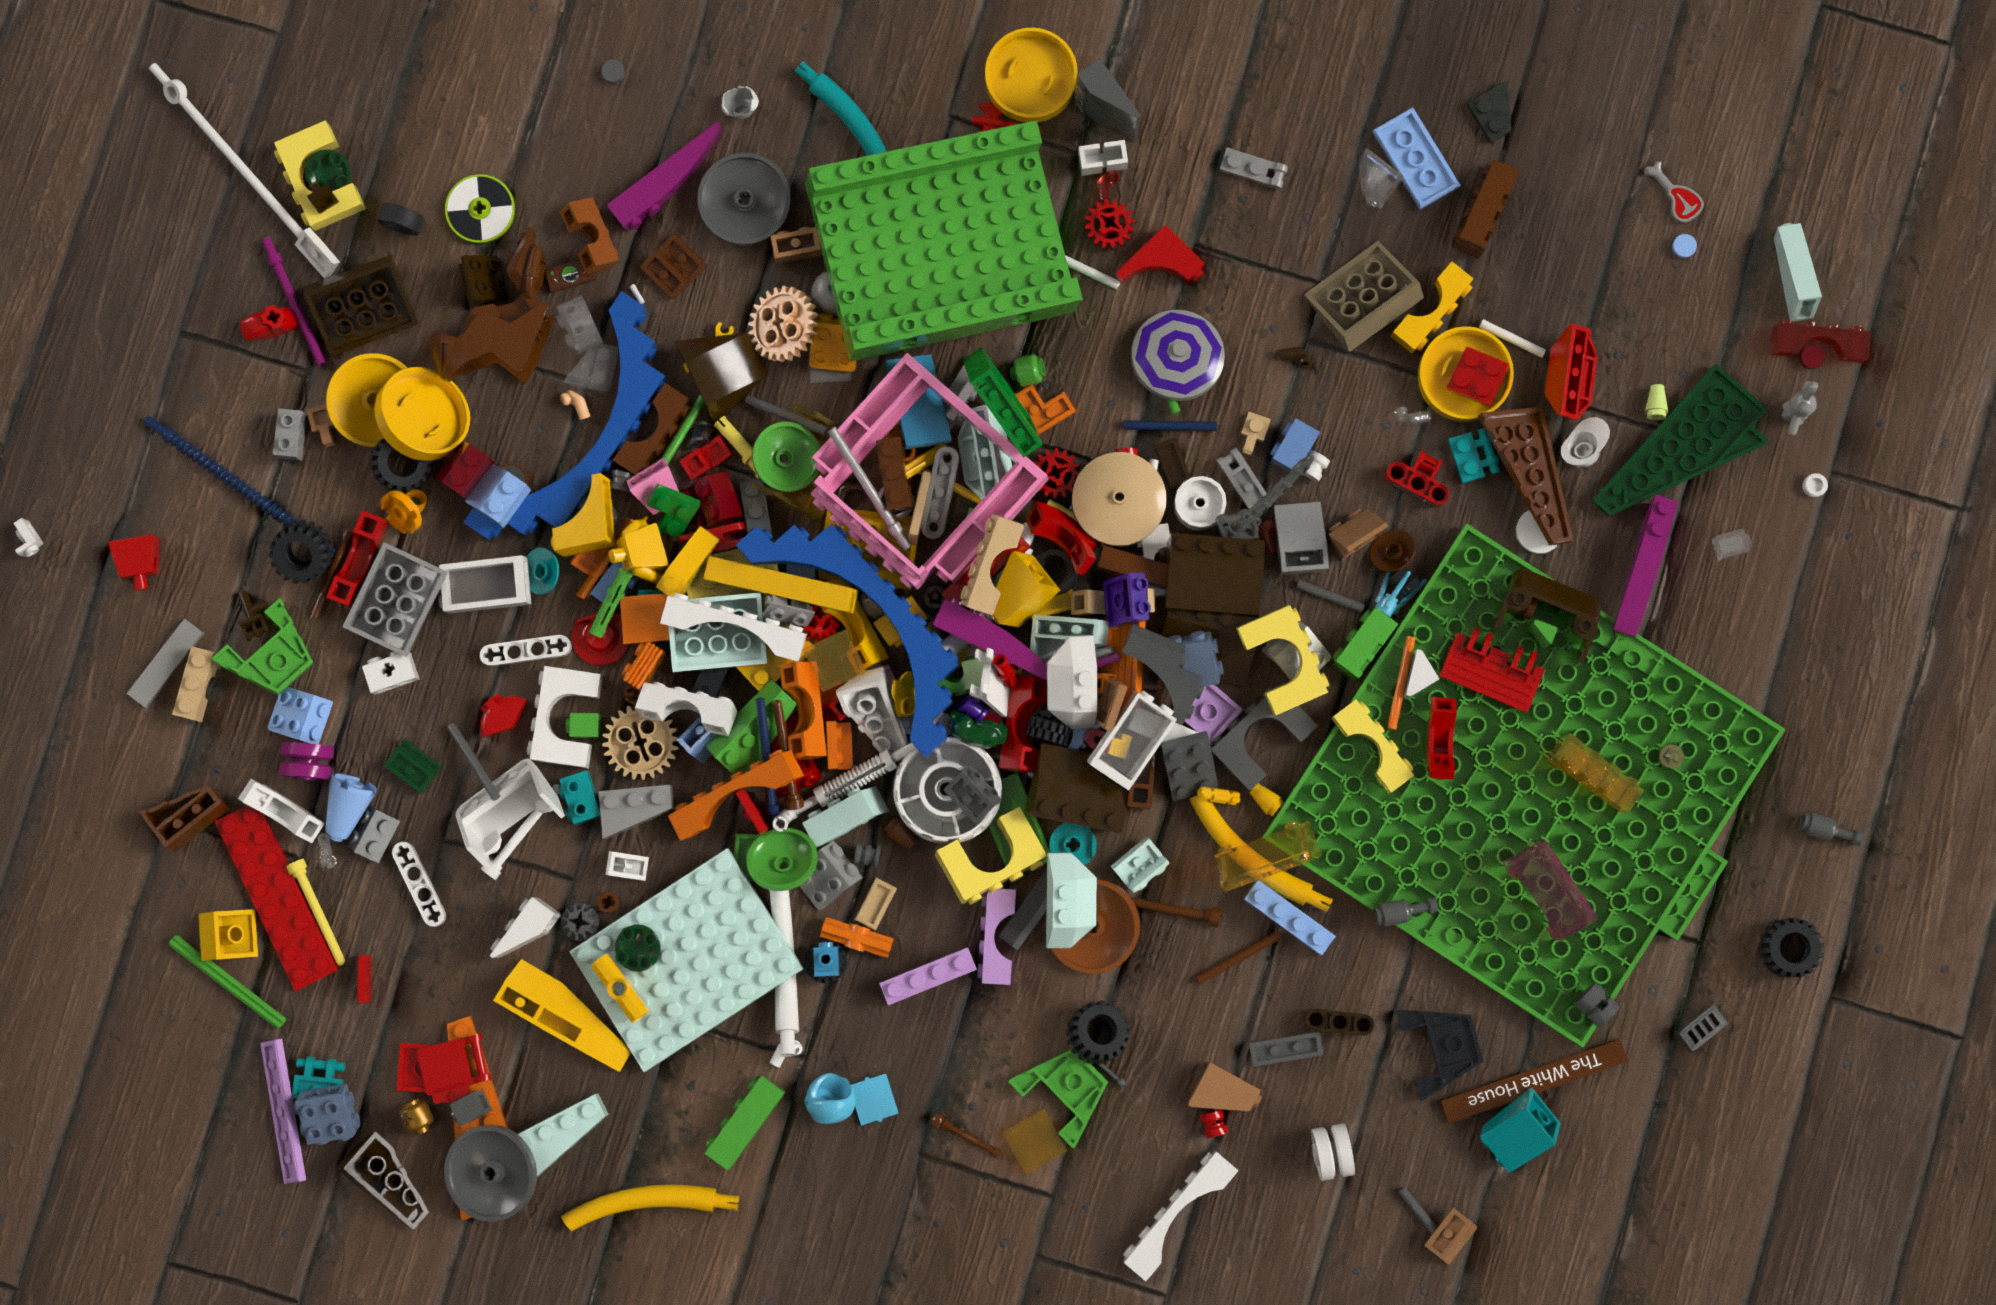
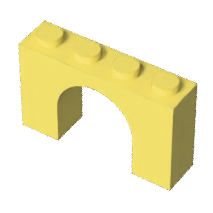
M326 120L274 142L277 148L274 154L279 164H284L286 171L283 172V175L288 185H293L295 191L292 192V196L296 204H301L304 212L301 213V217L306 226L310 225L316 231L366 209L358 189L353 183L333 191L339 203L321 214L317 212L307 197L312 193L306 188L304 183V169L307 160L320 150H333L339 147L333 131Z
M1290 605L1236 628L1245 650H1249L1269 640L1280 638L1290 642L1298 652L1300 665L1295 677L1289 682L1264 693L1273 715H1278L1328 693L1326 688L1329 686L1328 680L1324 673L1320 674L1317 665L1320 664L1318 657L1314 651L1310 652L1307 645L1310 643L1308 634L1305 629L1301 631L1298 624L1301 621L1296 608L1292 609Z
M1020 807L1006 813L997 820V824L1011 850L1010 862L1004 869L992 873L977 869L969 861L958 839L936 851L935 857L962 904L969 902L971 905L982 899L981 894L987 891L994 893L1003 887L1002 883L1010 879L1012 883L1024 876L1022 872L1028 869L1035 871L1044 865L1043 861L1047 858V854Z

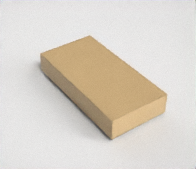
M876 878L855 920L876 930L897 888Z

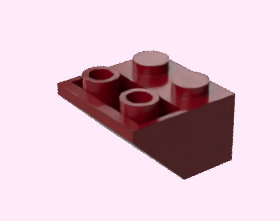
M728 471L706 475L679 491L700 500V506L690 521L694 533L700 526L706 530L730 523L743 515Z

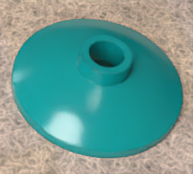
M536 548L526 557L528 560L530 591L535 594H546L557 583L559 564L551 550Z

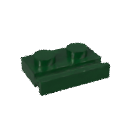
M406 739L402 740V743L384 764L385 768L421 794L425 792L437 776V773L443 768L442 765Z

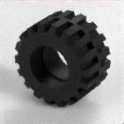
M385 438L378 441L370 456V467L374 473L373 476L383 487L389 490L410 491L421 486L420 484L426 481L427 475L431 472L430 465L432 461L414 459L413 470L408 475L397 476L389 470L387 464L389 454L395 449Z
M300 520L298 523L294 521L288 526L286 525L275 535L274 541L269 547L272 549L269 552V558H273L271 562L272 568L277 567L276 573L278 575L282 573L284 580L289 581L293 579L295 584H298L300 581H302V584L308 583L310 580L314 581L327 569L332 562L331 558L334 556V550H331L334 546L333 541H328L329 533L324 534L322 532L324 528L321 525L315 527V522L312 521L306 524V520ZM297 541L307 545L312 553V562L298 560L292 553L291 543Z
M1784 918L1772 922V925H1768L1765 928L1766 932L1761 933L1760 938L1762 942L1758 943V948H1761L1762 953H1759V956L1764 959L1763 964L1765 967L1770 968V972L1781 977H1803L1805 974L1812 973L1814 971L1813 968L1820 965L1818 960L1823 958L1824 953L1821 952V948H1824V943H1820L1822 936L1820 933H1816L1815 930L1817 928L1814 925H1809L1808 921L1799 920V918ZM1787 934L1796 935L1802 943L1801 956L1795 962L1786 961L1780 953V942Z
M1102 1000L1096 1003L1095 1001L1090 1002L1071 1016L1072 1019L1068 1021L1067 1026H1069V1029L1066 1030V1036H1069L1070 1039L1067 1040L1068 1046H1073L1071 1052L1073 1054L1078 1053V1059L1081 1061L1087 1059L1089 1064L1094 1062L1102 1064L1105 1061L1112 1060L1126 1048V1041L1130 1039V1034L1127 1033L1130 1030V1024H1125V1021L1128 1019L1127 1016H1121L1120 1012L1122 1010L1119 1007L1114 1009L1113 1003L1105 1004ZM1090 1020H1097L1106 1026L1109 1033L1106 1045H1099L1090 1039L1087 1032Z

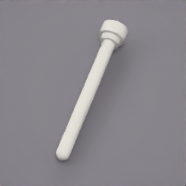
M555 784L552 786V789L558 795L559 785ZM537 808L534 809L496 858L490 860L493 869L488 871L484 866L481 869L496 880L501 874L500 870L503 868L501 865L543 813Z

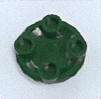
M320 150L314 153L306 162L304 171L309 187L318 182L321 187L327 184L332 191L348 185L350 182L351 167L347 159L339 152Z
M634 924L623 928L615 942L616 961L631 971L642 972L650 969L660 956L661 944L658 935L645 925Z

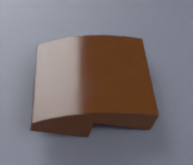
M673 233L659 250H655L640 266L671 299H675L708 267L676 233Z

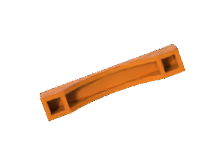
M781 749L768 755L770 760L764 763L762 760L757 761L749 766L750 771L744 773L742 770L730 776L732 781L726 784L724 781L717 783L711 787L712 792L706 794L704 791L693 797L694 802L690 804L684 802L674 807L675 812L668 815L680 841L689 839L708 829L719 807L736 791L750 786L777 789L803 777L804 774L792 751L782 752Z

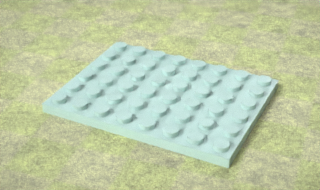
M725 849L569 951L643 1072L656 1066L804 969L729 849ZM634 924L645 925L651 928L658 935L661 944L660 956L657 962L650 969L642 972L628 970L615 959V942L623 928ZM607 953L623 975L632 982L634 990L650 1010L643 1018L633 1024L615 999L609 996L607 988L591 968V965L597 959ZM618 982L615 987L619 995H622L625 991V986L622 982Z

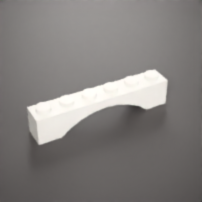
M674 593V597L667 596L661 624L682 630L707 622L736 624L759 636L776 656L798 662L801 659L807 637L806 633H802V627L790 624L789 628L779 626L780 621L766 618V622L756 620L757 615L743 612V616L734 614L733 608L722 605L720 609L710 607L711 602L698 599L697 603L687 601L688 596Z
M1216 1151L1213 1154L1208 1152L1200 1161L1202 1167L1197 1172L1193 1170L1185 1179L1187 1185L1182 1191L1177 1189L1169 1199L1172 1203L1166 1209L1162 1207L1154 1216L1156 1222L1151 1228L1147 1225L1139 1234L1141 1240L1136 1246L1131 1244L1123 1253L1125 1256L1123 1262L1143 1280L1147 1281L1161 1264L1164 1238L1176 1215L1197 1197L1211 1191L1224 1189L1238 1172L1233 1165Z

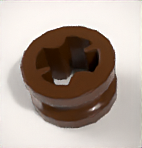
M604 892L599 896L597 904L601 911L611 914L619 909L620 900L616 894ZM612 896V901H615L614 906H609L608 909H605L606 905L603 904V900Z

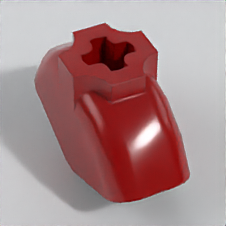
M275 305L267 306L263 311L249 315L239 323L242 334L248 341L275 338L292 332L299 326L292 309L288 307H275Z
M499 693L491 697L480 708L484 712L480 722L481 738H488L515 729L527 706L528 699L516 695L502 697Z

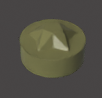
M1667 745L1660 750L1658 758L1663 767L1673 769L1682 764L1684 754L1680 747Z

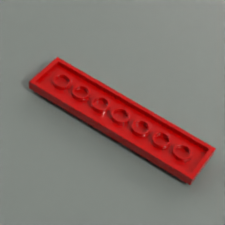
M247 805L214 821L294 990L299 991L339 971L340 969L334 960L297 879L292 874L290 875L286 868L289 862L266 814Z

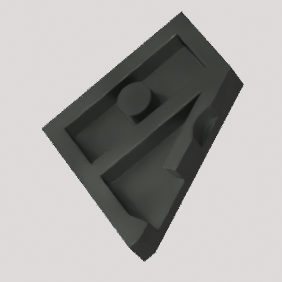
M1506 81L1467 103L1468 109L1490 144L1511 132L1508 83Z

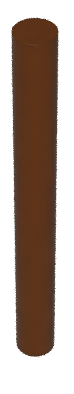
M348 530L343 532L310 614V617L319 620L327 600L328 591L335 575L338 573L353 533Z
M1277 930L1195 977L1201 985L1282 939V936Z

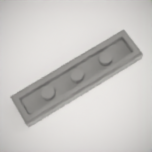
M184 619L127 694L142 706L148 708L188 656L191 646L195 647L205 633Z

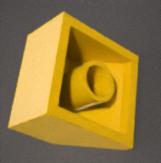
M255 909L198 914L201 961L258 957Z

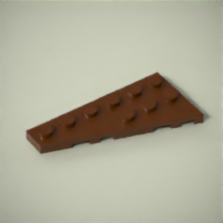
M1543 407L1484 412L1477 415L1548 545L1567 544L1574 541Z

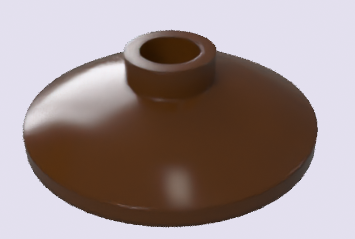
M1403 530L1388 531L1374 542L1370 553L1371 561L1380 571H1399L1406 567L1413 559L1416 550L1415 541L1409 533Z

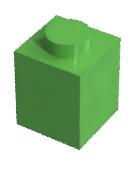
M570 713V719H566V733H569L571 738H601V715L599 713Z

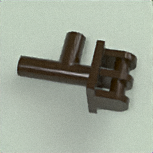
M247 591L239 592L238 596L247 619L238 623L246 640L251 641V638L254 636L258 638L263 632L269 633L270 629L267 619L261 614L255 615L269 608L266 600L264 599L252 605Z

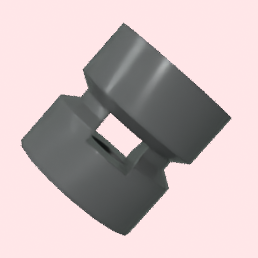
M1594 982L1578 996L1574 1004L1583 1013L1588 1012V1019L1599 1028L1618 1011L1620 1006L1611 997H1605L1606 991L1597 982Z

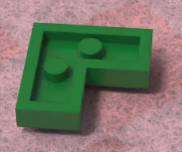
M657 483L647 499V506L665 513L658 524L659 532L678 538L682 535L698 510L700 500Z

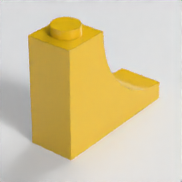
M597 473L592 475L589 496L579 513L567 523L552 528L551 546L555 552L566 557L615 546L610 479L603 474Z

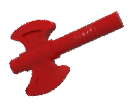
M992 102L979 103L978 106L985 116H973L972 125L983 128L980 132L1022 124L999 119V117L1005 115Z

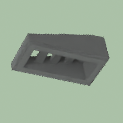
M1712 1004L1675 1033L1689 1052H1693L1728 1023L1716 1006ZM1710 1013H1712L1719 1022V1024H1717L1716 1026L1708 1016ZM1703 1019H1705L1709 1026L1712 1028L1711 1030L1708 1031L1704 1024L1701 1022ZM1698 1025L1704 1035L1700 1036L1694 1026ZM1689 1030H1691V1032L1697 1038L1695 1042L1688 1035L1687 1032Z

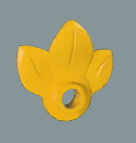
M912 671L905 672L899 681L894 680L891 687L892 698L895 701V712L902 718L911 716L915 712V687Z

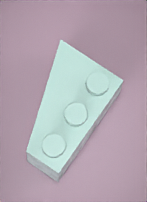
M874 786L860 790L858 787L848 792V798L841 801L838 798L828 803V809L821 812L818 809L807 815L809 819L802 824L816 848L835 840L861 824L869 822L870 819L888 812L889 810L878 788Z

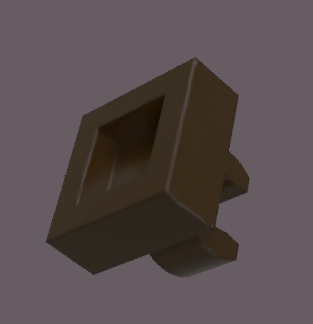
M316 182L310 186L313 192L307 197L319 214L339 203L337 197L327 184L321 187Z

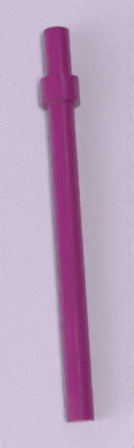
M266 237L261 241L268 255V263L276 272L317 366H322L326 361L282 265L283 259L280 253L276 252L271 238Z

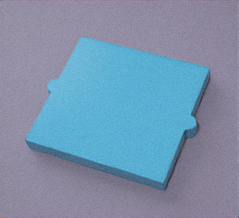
M886 1074L873 1078L866 1077L864 1081L851 1085L855 1091V1108L861 1125L877 1120L881 1122L883 1118L898 1114Z

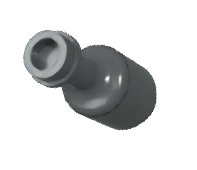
M1803 813L1799 821V831L1824 841H1830L1835 836L1849 840L1853 846H1860L1863 840V832L1857 829L1851 832L1838 828L1835 819L1817 813Z
M1430 897L1427 898V902L1408 905L1404 899L1379 903V906L1373 909L1377 926L1383 925V927L1407 923L1410 920L1411 914L1429 911L1430 914L1438 912V904L1436 898Z

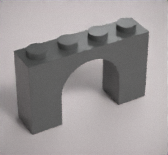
M1270 686L1265 692L1270 691L1274 688ZM1263 693L1261 696L1264 699L1258 705L1253 702L1244 711L1247 714L1246 717L1241 721L1237 718L1227 727L1230 732L1226 736L1219 735L1211 742L1213 746L1211 749L1212 755L1247 792L1267 775L1246 752L1244 737L1248 727L1259 720H1273L1279 723L1298 743H1301L1318 725L1300 706H1296L1278 715H1273Z

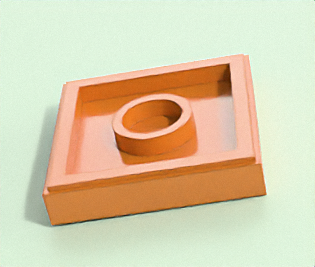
M662 593L629 596L620 599L624 645L640 644L641 642L646 643L649 641H670L668 625L660 623L668 595Z

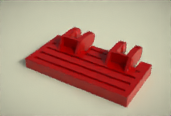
M1474 627L1466 647L1463 644L1467 636L1457 632L1438 677L1527 713L1545 671L1544 668L1535 665L1530 674L1537 657V652L1532 651L1529 654L1526 666L1522 670L1517 667V664L1523 654V646L1518 645L1510 665H1507L1510 654L1491 647L1486 656L1494 634L1488 632L1479 652L1472 648L1479 636L1480 628Z

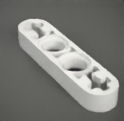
M553 635L489 644L481 649L480 659L488 666H500L564 657L571 652L572 643L564 635ZM560 639H562L563 643H567V647L563 648V652H560L558 648L551 649L552 654H548L549 647L546 641H550V645H557ZM537 642L542 643L544 646L543 653L538 656L533 655L531 651L532 645ZM512 646H518L521 650L520 656L516 659H512L508 655V650ZM500 647H504V661H502V656L493 657L492 662H490V659L485 658V655L489 654L490 649L494 653H501Z
M407 842L397 843L392 850L393 858L423 920L429 926L437 927L442 925L446 920V912L415 848ZM401 847L404 849L409 848L410 852L407 853V857L410 861L415 859V863H410L403 867L402 864L407 862L404 857L398 856V853L401 852ZM412 867H417L420 870V877L415 881L408 877V871ZM422 888L429 889L431 893L428 901L422 902L418 898V892ZM435 901L436 905H432V908L435 912H440V916H438L439 921L430 920L429 917L432 913L429 908L424 910L423 906L430 905Z

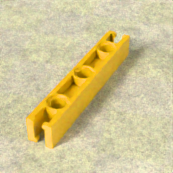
M712 556L708 557L703 578L713 582L770 595L773 594L849 613L854 612L859 591L849 587Z

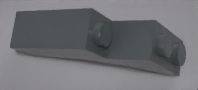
M1133 624L1124 642L1122 653L1140 660L1161 678L1172 698L1174 717L1177 719L1175 723L1183 725L1185 719H1190L1195 706L1192 704L1195 698L1200 699L1204 690V686L1201 685L1202 676L1183 669L1187 659V655L1184 654L1185 645Z

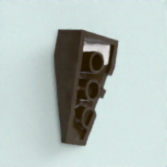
M373 1131L354 1147L337 1166V1169L352 1183L412 1231L429 1213L418 1191L408 1178L404 1166L398 1160L394 1148L377 1132Z

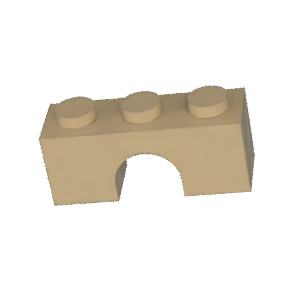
M191 646L172 715L202 722L208 702L205 698L206 688L210 678L215 677L218 667L211 659L217 653Z

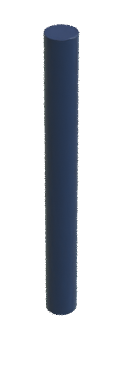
M1124 420L1123 429L1217 431V422Z

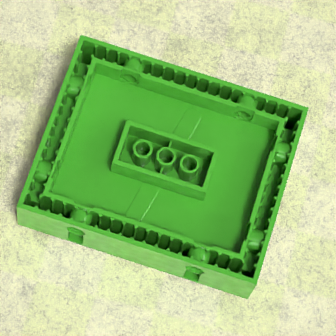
M1037 120L809 168L805 186L849 362L1075 312L1083 299L1077 277L1071 278L1039 156L1038 150L1042 144Z

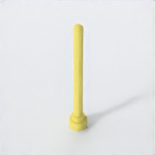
M304 858L287 865L286 868L289 874L297 878L336 964L339 966L344 965L345 958L306 876L307 865Z

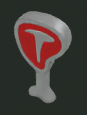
M1656 161L1653 166H1647L1644 171L1645 175L1654 177L1666 190L1667 197L1671 201V216L1677 223H1688L1701 213L1704 202L1699 194L1686 186L1673 185L1662 173L1661 161Z

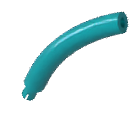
M804 61L801 62V67L798 66L794 73L810 85L809 91L826 104L844 122L866 155L887 152L878 133L856 103L824 73L818 75Z

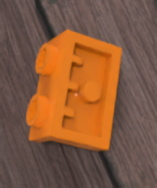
M827 721L828 769L851 770L853 768L851 723Z

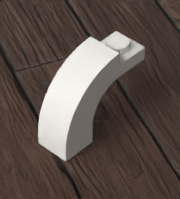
M250 779L238 798L243 803L266 814L295 835L310 843H313L325 824L287 797L253 779Z

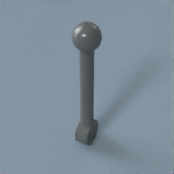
M1103 1063L1097 1064L1116 1081L1117 1086L1123 1087L1125 1085L1124 1078H1119Z

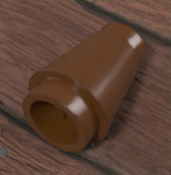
M892 817L882 829L886 833V837L907 850L912 848L917 842V839L901 818Z

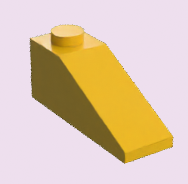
M700 526L667 568L656 588L668 596L674 597V593L684 595L720 539Z

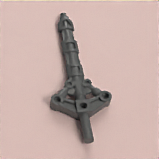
M1309 455L1301 459L1249 511L1243 509L1236 515H1218L1215 521L1218 525L1220 536L1260 540L1258 535V526L1261 524L1260 516L1292 486V483L1300 475L1302 476L1310 468L1315 458ZM1237 522L1235 527L1230 526V524Z

